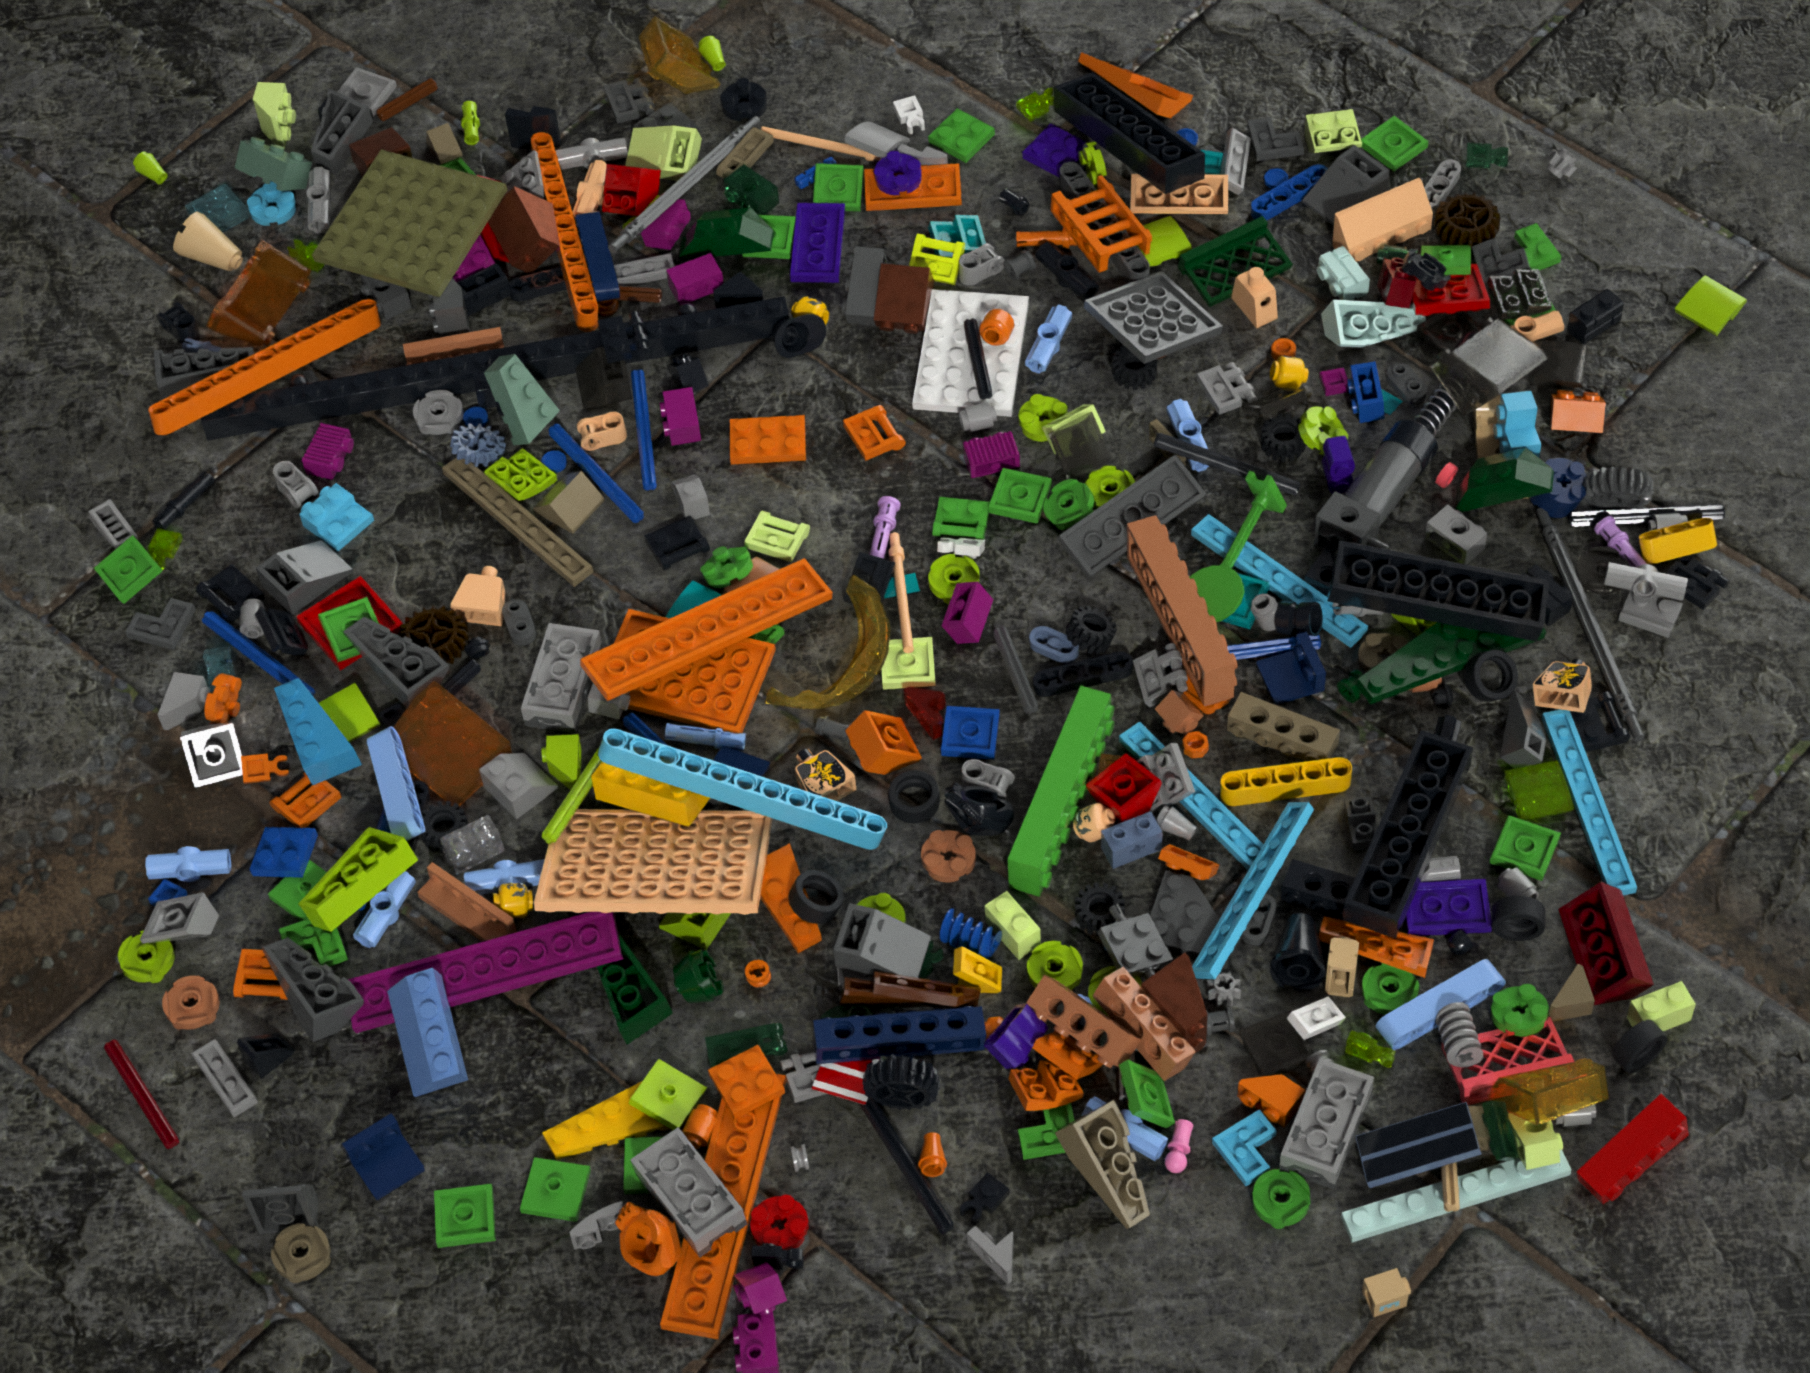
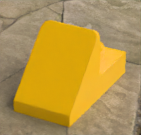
M963 946L954 950L953 975L959 977L958 984L981 988L980 993L1001 992V966Z

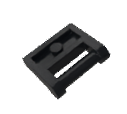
M691 516L644 535L645 542L663 571L671 568L672 564L699 552L706 553L710 551L708 541L703 537Z
M230 564L210 580L202 581L196 587V593L201 598H206L229 623L240 617V608L246 600L258 599L262 601L265 599L263 592L233 564ZM219 589L235 605L229 606L214 591Z
M1603 692L1597 697L1589 698L1584 713L1570 711L1585 752L1622 744L1630 739V734L1626 728H1623L1613 705L1614 698L1611 692ZM1596 709H1604L1613 733L1607 734Z

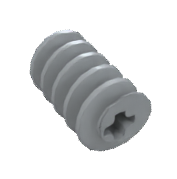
M1463 1002L1448 1004L1439 1010L1436 1015V1024L1441 1035V1041L1444 1044L1446 1058L1451 1065L1461 1068L1476 1065L1483 1058L1481 1043L1475 1031L1476 1027L1472 1022L1473 1017L1470 1014V1008Z

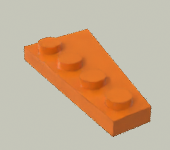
M789 843L767 855L760 899L797 953H800L822 941L818 924L801 919L789 905V891L800 875ZM804 888L803 892L805 896L808 898L806 889Z

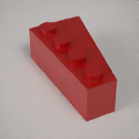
M1660 1094L1576 1172L1578 1181L1603 1205L1609 1200L1614 1201L1623 1192V1188L1632 1181L1637 1180L1645 1170L1689 1136L1687 1117L1663 1094Z

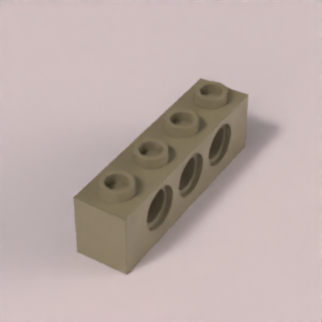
M1243 692L1239 694L1228 715L1227 731L1232 732L1235 736L1245 737L1263 747L1276 749L1286 756H1294L1304 761L1332 758L1339 745L1340 729Z

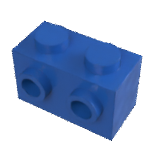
M1376 361L1350 365L1351 379H1347L1349 394L1354 393L1355 397L1351 399L1353 414L1358 413L1359 423L1385 419L1384 401Z

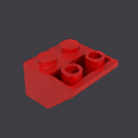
M607 164L602 212L638 216L658 195L661 170Z

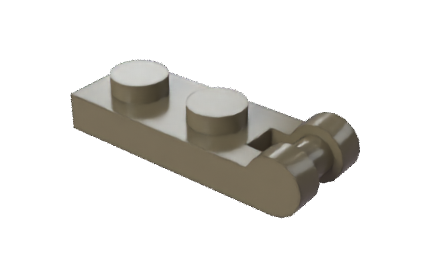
M753 127L719 164L716 174L722 178H729L732 183L740 184L745 173L773 143V135Z

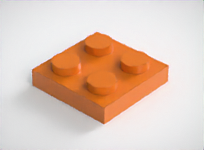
M759 1045L708 1069L712 1082L734 1119L785 1094L784 1086Z

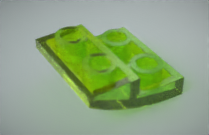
M1558 760L1504 771L1510 798L1513 797L1519 819L1527 821L1574 810L1571 795Z

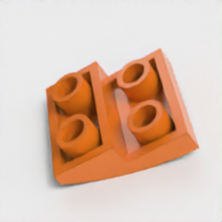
M1040 1060L1037 1070L1031 1068L1010 1070L1008 1079L1025 1111L1056 1108L1083 1098L1084 1092L1078 1081L1051 1061Z

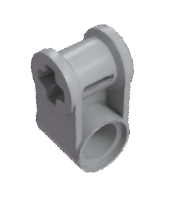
M990 243L983 244L979 248L960 257L959 280L965 285H975L1001 272L1004 268L1003 263L1005 259L994 252V247Z
M281 461L274 466L273 474L277 488L295 508L301 507V503L310 496L315 497L318 495V490L311 479L305 476L290 461Z
M977 759L968 760L963 764L962 787H988L998 791V798L1006 799L1007 788L1010 784H1013L1015 779L1011 771Z

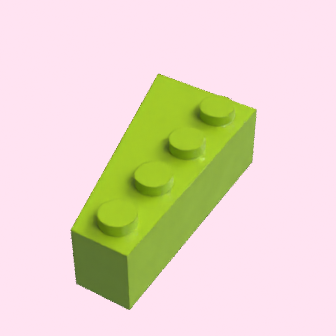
M368 827L298 904L313 926L332 932L416 863L418 858L404 837Z

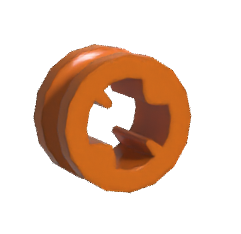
M753 960L745 968V976L750 985L763 987L770 982L771 972L765 961ZM759 969L762 976L756 978L754 971Z

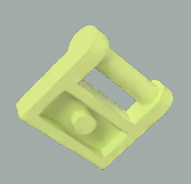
M761 511L747 535L744 545L747 549L792 562L803 540L808 537L810 525L805 523L799 525L770 516L769 512ZM767 525L772 526V527H775V528H778V529H782V530H785V531H788V532H791V533H795V534L793 535V534L786 533V532H783V531H780V530H777V529H774V528H770V527H767Z

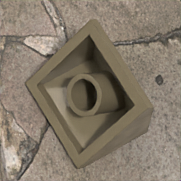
M579 471L565 475L533 510L573 534L605 500L585 474Z

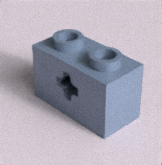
M1150 811L1102 830L1101 849L1112 869L1160 851L1162 849L1163 832Z

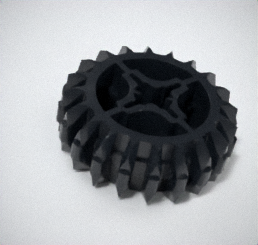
M893 1054L890 1057L881 1056L880 1059H873L871 1063L867 1064L863 1075L862 1084L864 1085L865 1096L872 1098L873 1102H878L879 1106H888L889 1109L898 1108L899 1110L908 1109L910 1111L912 1108L922 1109L923 1106H930L932 1102L936 1101L938 1090H940L938 1070L933 1068V1064L925 1063L923 1059H914V1056L904 1057L903 1054L902 1056H894Z

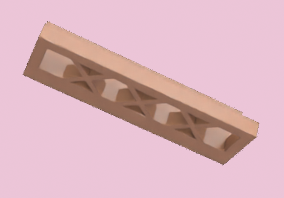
M500 327L403 344L407 365L504 348Z
M433 862L427 867L430 879L417 892L419 898L482 942L517 932L514 919Z

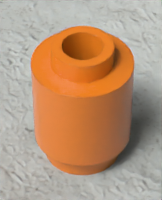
M698 1104L696 1109L691 1111L682 1130L695 1149L708 1145L717 1121V1111L704 1104Z

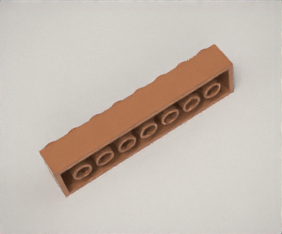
M1156 515L1127 523V559L1170 642L1174 643L1177 650L1180 651L1182 656L1181 663L1203 706L1234 698V686H1237L1235 669L1238 667L1236 657L1233 653H1229L1224 635H1220L1217 631L1216 620L1213 615L1209 616L1204 597H1199L1196 582L1193 578H1189L1186 563L1184 560L1180 561L1176 544L1170 542L1165 524H1161Z

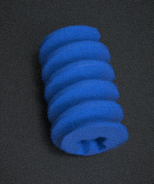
M949 909L941 925L940 941L943 943L949 942L950 946L954 948L963 946L989 959L1001 942L1002 931L999 930L995 936H992L993 927L989 926L984 932L983 922H979L976 927H973L974 918L970 917L964 923L963 913L960 912L954 918L955 909Z

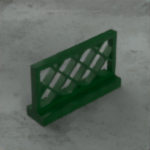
M1263 216L1180 255L1179 271L1182 275L1186 274L1209 307L1232 297L1234 286L1226 284L1228 276L1237 277L1242 274V272L1230 270L1232 262L1246 265L1245 272L1248 271L1249 266L1259 267L1263 269L1264 276L1267 279L1292 268L1293 263L1268 230V222ZM1265 237L1270 244L1269 249L1255 246L1256 241ZM1239 249L1250 251L1249 258L1234 256L1235 251ZM1253 252L1267 255L1265 263L1251 260ZM1269 257L1279 258L1283 264L1280 266L1268 264ZM1215 260H1228V269L1214 266ZM1199 268L1208 270L1207 279L1196 276L1193 271ZM1211 272L1226 275L1224 283L1210 280ZM1207 286L1222 289L1221 294L1211 297L1207 292Z

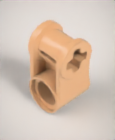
M609 412L595 417L584 418L577 423V431L582 437L580 444L586 451H594L602 447L620 444L627 438L623 417L618 412Z

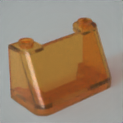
M264 240L259 242L255 249V254L248 260L244 270L226 296L218 301L206 325L207 328L214 332L260 347L271 343L276 335L273 332L299 292L305 293L311 281L308 278L312 271Z

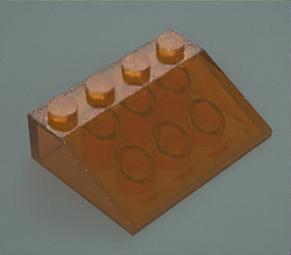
M435 680L415 697L393 727L401 738L410 772L421 781H424L429 788L445 801H451L452 806L454 803L461 806L483 785L479 772L480 768L499 754H512L509 740Z

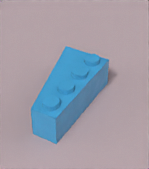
M299 678L274 688L302 767L312 785L362 765L354 748Z

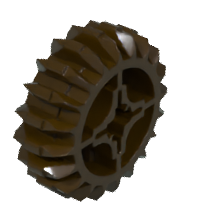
M1455 192L1453 198L1447 196L1445 201L1440 202L1437 211H1435L1434 226L1437 236L1442 238V242H1449V245H1469L1472 248L1474 245L1496 237L1500 229L1501 217L1497 206L1493 205L1492 200H1486L1484 195L1478 197L1475 192L1472 195H1467L1466 192L1463 195H1459Z
M433 604L430 610L423 607L420 613L413 611V618L405 617V624L400 625L398 636L402 638L406 636L412 639L413 643L423 648L426 646L433 649L446 663L453 665L454 658L461 659L469 636L467 625L463 622L460 614L456 615L453 609L447 611L444 605L437 609Z

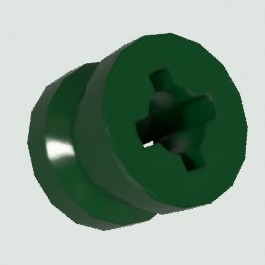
M1357 669L1351 671L1347 679L1343 678L1337 683L1340 694L1350 703H1355L1362 694L1356 684L1358 678L1364 674Z

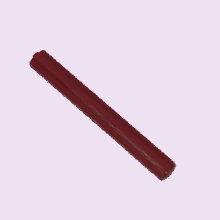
M112 1039L110 1042L105 1043L104 1049L165 1148L172 1149L174 1146H177L179 1139L119 1042L116 1039Z

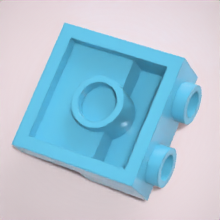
M337 483L332 487H324L319 494V498L313 503H305L299 514L303 526L337 552L374 521L373 514L356 503L354 496Z

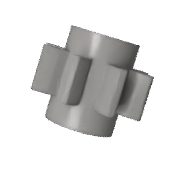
M1564 148L1560 152L1554 149L1547 157L1550 163L1547 168L1558 178H1561L1563 175L1570 177L1577 169L1574 166V162L1577 159Z
M1231 972L1219 973L1214 981H1207V988L1209 989L1208 1000L1214 999L1217 1007L1221 1005L1232 1007L1234 998H1241V990L1238 989L1240 988L1241 980L1234 979L1231 976Z

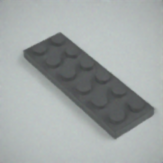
M1175 454L1063 532L1057 539L1087 579H1089L1127 552V523L1156 515L1160 523L1166 525L1203 499L1207 494Z

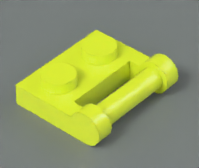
M917 234L909 266L930 268L934 281L955 285L959 271V259L964 254L965 243L959 241L951 243L926 238L923 234ZM927 247L952 252L953 257L948 258L923 253L922 249Z

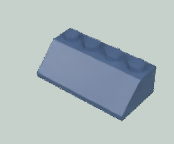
M430 968L404 977L387 992L413 1096H421L467 1081L468 1077L442 975L434 968Z

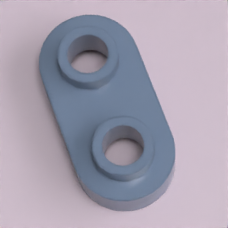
M1046 626L1036 627L1030 632V647L1041 655L1064 664L1075 661L1079 655V645L1073 646V640L1069 641L1067 639L1068 635Z

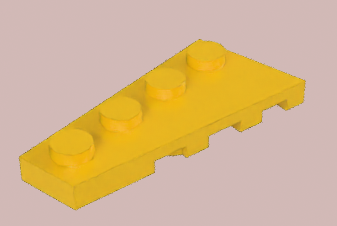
M641 1081L542 1132L555 1159L558 1160L591 1151L593 1147L607 1144V1146L619 1143L618 1140L633 1136L640 1138L647 1136L646 1133L659 1129L662 1132L670 1128L628 1104L630 1098L642 1083Z

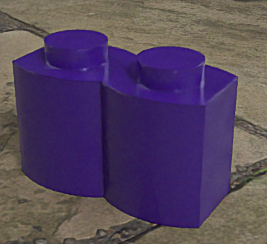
M1346 436L1327 438L1323 444L1325 456L1322 459V468L1331 494L1335 491L1344 493L1353 482L1352 473L1355 469Z
M1027 1003L1017 1004L1006 1015L1001 1025L988 1037L984 1047L1005 1069H1018L1028 1061V1054L1036 1039L1045 1036L1044 1034L1049 1027L1037 1017L1036 1013Z

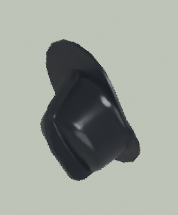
M814 314L783 319L775 326L770 339L775 343L776 351L782 357L792 358L818 348L826 336V325L819 316Z

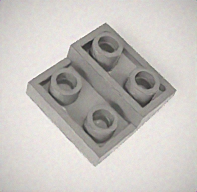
M870 121L857 125L845 135V143L880 158L886 157L890 151H897L901 144L907 145L910 142V138Z
M1170 743L1155 754L1144 755L1137 760L1139 764L1162 782L1150 809L1152 814L1162 810L1165 805L1169 807L1195 792L1178 743Z

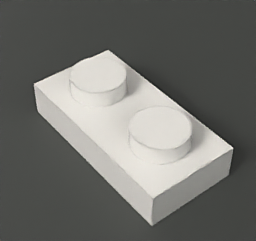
M1328 996L1292 1011L1287 1020L1305 1040L1341 1025L1346 1017Z

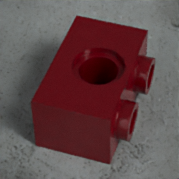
M1384 259L1377 283L1385 305L1409 309L1416 279L1402 270L1403 259Z

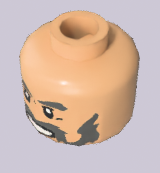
M1094 803L1080 809L1076 813L1073 828L1079 838L1087 842H1095L1101 839L1102 830L1114 826L1115 816L1112 810L1106 808L1103 804Z

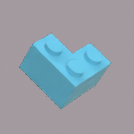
M1531 391L1501 394L1500 405L1496 406L1497 423L1493 425L1494 437L1499 439L1500 453L1527 448L1539 458L1541 442L1535 429L1538 408Z

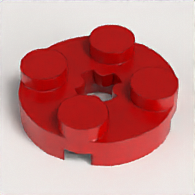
M785 1194L768 1198L755 1207L751 1212L750 1228L752 1237L758 1246L764 1243H772L776 1246H782V1250H788L801 1246L809 1229V1221L804 1207L795 1201L791 1195ZM776 1220L786 1221L783 1230H779L778 1227L772 1228Z

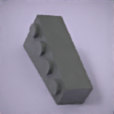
M253 347L221 348L219 352L199 349L197 353H185L184 349H176L173 353H163V350H154L156 383L162 400L255 354Z

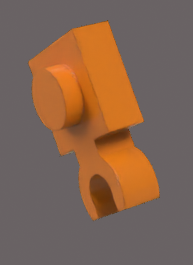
M268 753L241 756L244 784L271 781L270 773H275L281 777L287 776L289 770H280L277 767L279 762L287 761V756L279 755L273 761H268Z

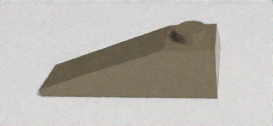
M1114 1100L1055 1132L1068 1158L1126 1229L1131 1228L1150 1215L1142 1181L1137 1178L1134 1162L1137 1161L1135 1153L1130 1150L1127 1138L1130 1135L1128 1125Z

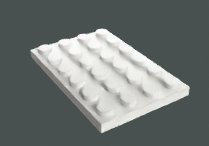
M932 289L912 402L913 409L959 413L964 411L966 407L988 402L990 407L994 406L997 416L1012 417L1029 307V296ZM1002 309L1012 316L1015 326L1009 340L1000 346L990 345L981 337L993 395L990 399L982 400L978 394L964 329V321L974 318L977 320L979 328L984 316L990 310Z

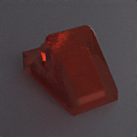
M913 687L905 688V705L933 741L941 737L943 719L939 711L946 707L945 694L940 691Z

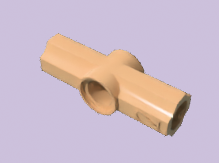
M595 160V162L591 163L585 180L580 181L578 184L577 201L572 212L574 220L576 214L597 211L598 205L602 206L607 164L602 160Z
M1552 311L1534 318L1522 316L1515 321L1514 325L1488 333L1486 337L1492 339L1502 352L1516 347L1528 349L1534 346L1536 340L1564 331V323L1559 311Z

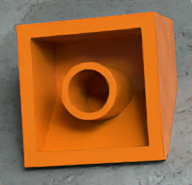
M864 710L845 730L850 740V745L856 751L860 764L866 772L885 775L919 762L922 759L903 720L899 717Z

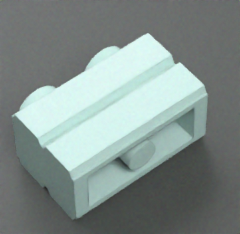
M1344 246L1334 249L1333 252L1329 251L1320 255L1317 274L1322 281L1326 280L1329 284L1330 291L1334 297L1338 296L1340 300L1353 301L1355 298L1367 295L1370 279Z

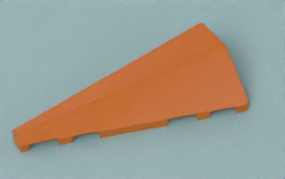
M1082 52L1080 54L1078 62L1157 115L1172 118L1190 103L1194 96L1135 72L1109 64V62Z

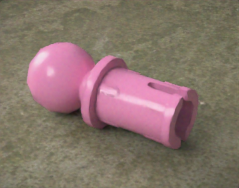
M1178 1119V1121H1175L1172 1141L1168 1143V1149L1171 1152L1165 1157V1166L1171 1173H1181L1187 1166L1185 1155L1190 1153L1189 1140L1193 1129V1124L1188 1120Z

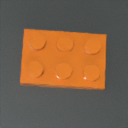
M805 415L730 419L731 465L806 461Z

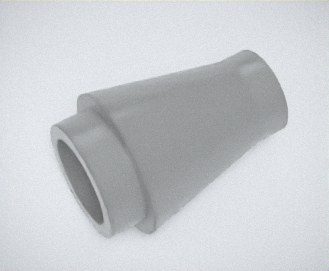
M1165 805L1156 819L1162 831L1185 838L1190 841L1197 829V826L1193 825L1173 806L1170 808Z

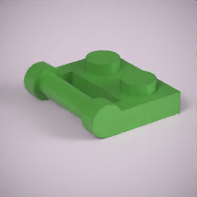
M939 497L932 535L941 537L942 534L984 540L990 502Z

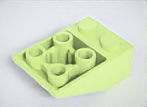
M674 125L633 128L625 166L661 170L660 179L678 181L697 164L702 138L696 128Z

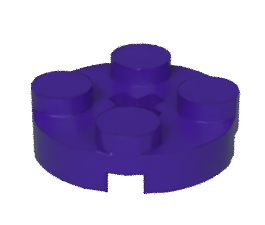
M890 151L886 157L879 160L874 168L877 187L889 195H900L899 192L907 191V193L913 192L922 181L920 161L910 155L900 154L898 151ZM900 172L903 175L898 174L897 176H894V173Z

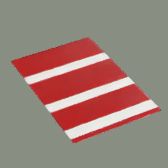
M872 1060L821 1064L812 1089L865 1105L868 1097L865 1096V1091L863 1090V1075L867 1064L871 1063Z

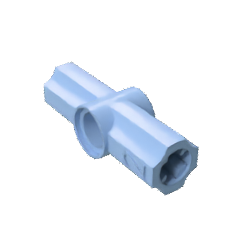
M1058 304L1056 307H1052L1044 324L1039 326L1038 336L1025 360V366L1032 372L1040 374V372L1046 371L1053 355L1059 351L1060 341L1072 319V312L1066 306Z
M1182 399L1174 400L1167 406L1166 411L1178 439L1208 449L1201 434V425L1195 420L1188 402ZM1187 458L1192 470L1200 472L1209 467Z
M186 846L178 849L177 853L148 855L145 866L148 880L176 877L180 881L194 882L202 875L229 874L232 863L229 849L200 851L196 847Z
M545 859L519 864L512 860H502L495 863L493 868L464 872V883L479 895L498 893L501 884L524 883L527 887L536 886L539 884Z
M406 871L403 872L370 900L371 907L353 934L355 940L367 948L376 947L388 926L398 920V910L416 883L414 877Z
M1094 1096L1086 1104L1082 1116L1101 1107L1106 1102ZM1123 1109L1120 1111L1128 1125L1130 1133L1127 1136L1129 1146L1153 1161L1159 1159L1168 1143V1138L1144 1125L1141 1118L1132 1115L1130 1110Z

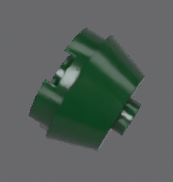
M702 949L696 952L690 950L673 967L674 985L678 993L682 994L688 1003L712 1002L716 996L724 993L723 981H717V974L714 967H717L716 963L707 950L703 952Z

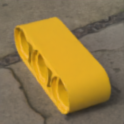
M1711 518L1695 519L1639 535L1642 558L1647 564L1660 563L1707 551L1717 546L1713 519Z

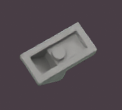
M976 1226L967 1233L968 1247L1008 1285L1012 1282L1013 1232H1010L996 1244L988 1232L984 1231L982 1233Z

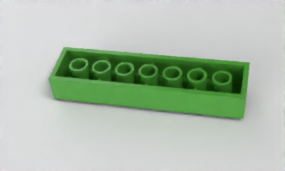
M1080 686L1009 854V888L1040 897L1043 888L1049 887L1052 878V872H1050L1052 866H1057L1059 863L1061 844H1066L1070 835V828L1068 827L1071 821L1075 820L1076 813L1079 811V801L1084 800L1088 791L1086 784L1088 779H1093L1095 775L1097 757L1103 756L1106 742H1104L1106 735L1111 736L1114 728V721L1111 720L1114 713V706L1111 705V694Z

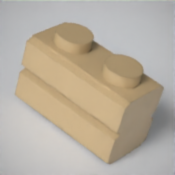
M1334 937L1331 939L1325 993L1327 995L1349 998L1353 996L1359 942L1357 940H1352L1349 937Z

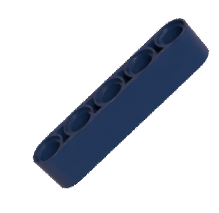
M600 212L576 214L577 231L597 302L620 298L618 280L608 249Z

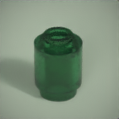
M1384 244L1383 249H1378L1376 263L1381 264L1382 268L1384 259H1404L1409 250H1407V247Z

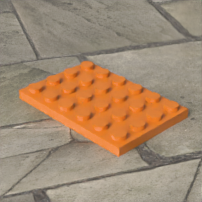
M628 609L614 643L669 618ZM747 637L631 690L629 693L630 703L628 709L706 729L716 730L717 728H723V731L742 733L776 651L775 644Z

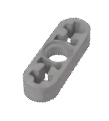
M1448 159L1441 162L1424 187L1428 200L1430 201L1431 197L1433 198V202H1430L1433 214L1437 211L1440 202L1446 200V197L1460 179L1461 165L1455 160ZM1450 171V173L1448 174V178L1445 177L1446 172L1448 173ZM1440 184L1445 186V189L1436 190L1433 186Z

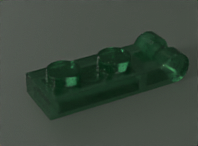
M772 1023L705 1037L710 1067H714L756 1045H759L765 1056L785 1054L788 1048L786 1041L782 1038L784 1035L783 1025L781 1023ZM763 1038H771L770 1042L763 1043Z

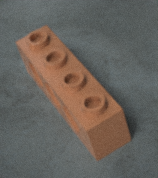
M1124 966L1103 978L1093 994V998L1111 1019L1141 1039L1136 1049L1163 1081L1184 1070L1196 1051Z
M1044 975L1026 1002L1034 1009L1033 1011L1040 1020L1046 1022L1049 1019L1056 1024L1053 1028L1055 1031L1065 1037H1068L1069 1034L1077 1039L1075 1044L1088 1053L1091 1050L1099 1055L1097 1060L1109 1068H1112L1113 1065L1119 1067V1064L1127 1059L1129 1060L1141 1041L1139 1037L1049 976ZM1063 1002L1064 1010L1058 1015L1056 1011L1057 1006ZM1084 1017L1086 1024L1082 1030H1079L1078 1023ZM1106 1032L1108 1036L1107 1042L1101 1046L1100 1037Z

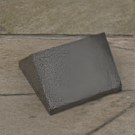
M1089 412L1048 433L1067 479H1073L1099 470L1112 458L1093 412Z

